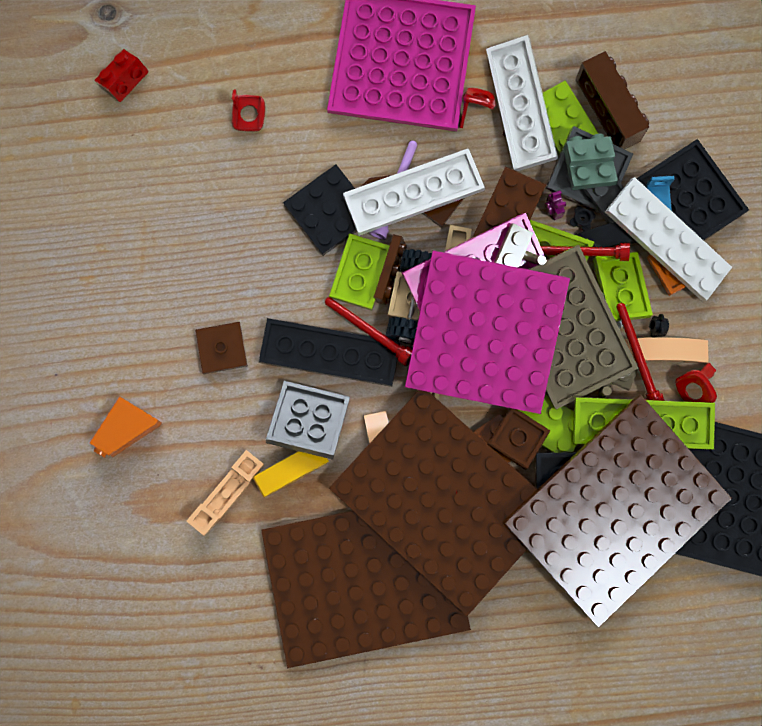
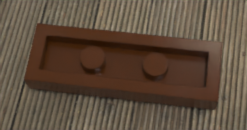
M393 234L374 294V299L377 303L386 305L387 300L391 299L393 292L392 284L394 278H396V273L400 272L399 262L403 256V251L407 249L402 236Z

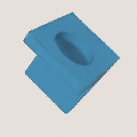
M674 176L651 177L646 184V188L671 210L670 185L674 181Z

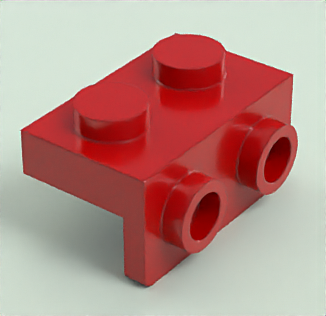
M123 49L100 72L94 81L111 93L117 101L121 102L149 71L138 57Z

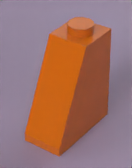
M119 397L90 441V444L95 446L93 451L105 458L106 455L114 457L160 427L162 422Z

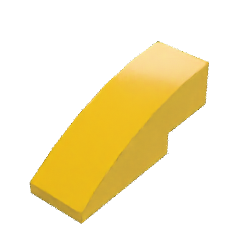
M299 451L257 474L253 479L264 498L325 466L329 460Z

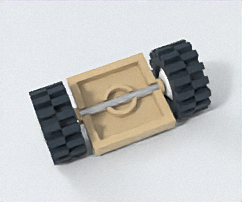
M406 249L403 251L400 265L401 271L404 272L430 259L432 253ZM397 272L388 316L391 318L388 321L386 336L391 340L413 345L420 312L403 278L402 272Z

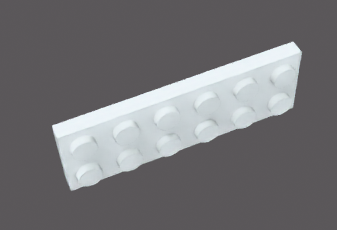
M526 35L487 48L486 51L513 169L521 171L557 160V151L529 36Z
M468 148L343 193V197L357 233L360 236L480 193L485 190V187Z
M635 177L630 179L605 211L610 218L702 302L709 299L732 268Z

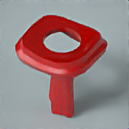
M468 88L463 96L464 107L459 127L463 128L469 103L494 109L496 106L494 95L486 90Z
M234 89L231 98L233 101L232 127L238 131H260L265 119L266 108L264 99L256 95L238 96L236 89ZM246 106H253L258 112L257 118L251 122H247L241 117V110Z
M707 363L701 371L692 370L676 378V388L685 402L714 403L716 401V391L709 381L716 372L711 363ZM690 383L699 385L703 391L701 398L693 399L689 397L686 391L687 385Z

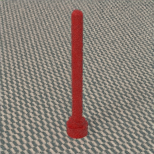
M620 243V245L615 247H580L584 256L615 257V259H620V261H629L630 243ZM541 246L544 255H558L572 248L568 246Z
M331 297L325 299V304L394 352L398 362L404 366L409 365L412 348L409 346H399Z
M618 303L616 308L647 391L645 394L647 398L645 400L665 401L663 394L655 388L624 303Z

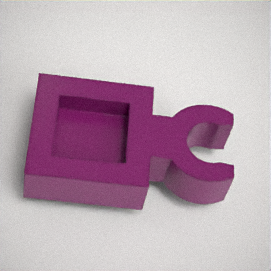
M561 190L549 194L545 203L548 215H552L554 220L562 218L565 213L564 207L566 202L562 200Z

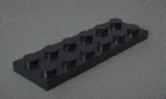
M267 318L259 363L392 387L398 358L394 352L371 336Z

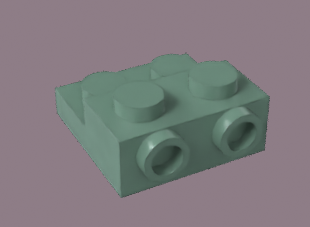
M595 134L591 139L584 140L581 136H575L566 142L563 151L572 190L617 184L618 179L613 162L615 153L611 136L604 137V134Z

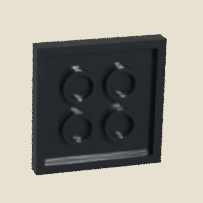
M337 164L283 202L286 209L322 256L349 237V233L354 234L357 232L343 197V193L353 190L355 187Z

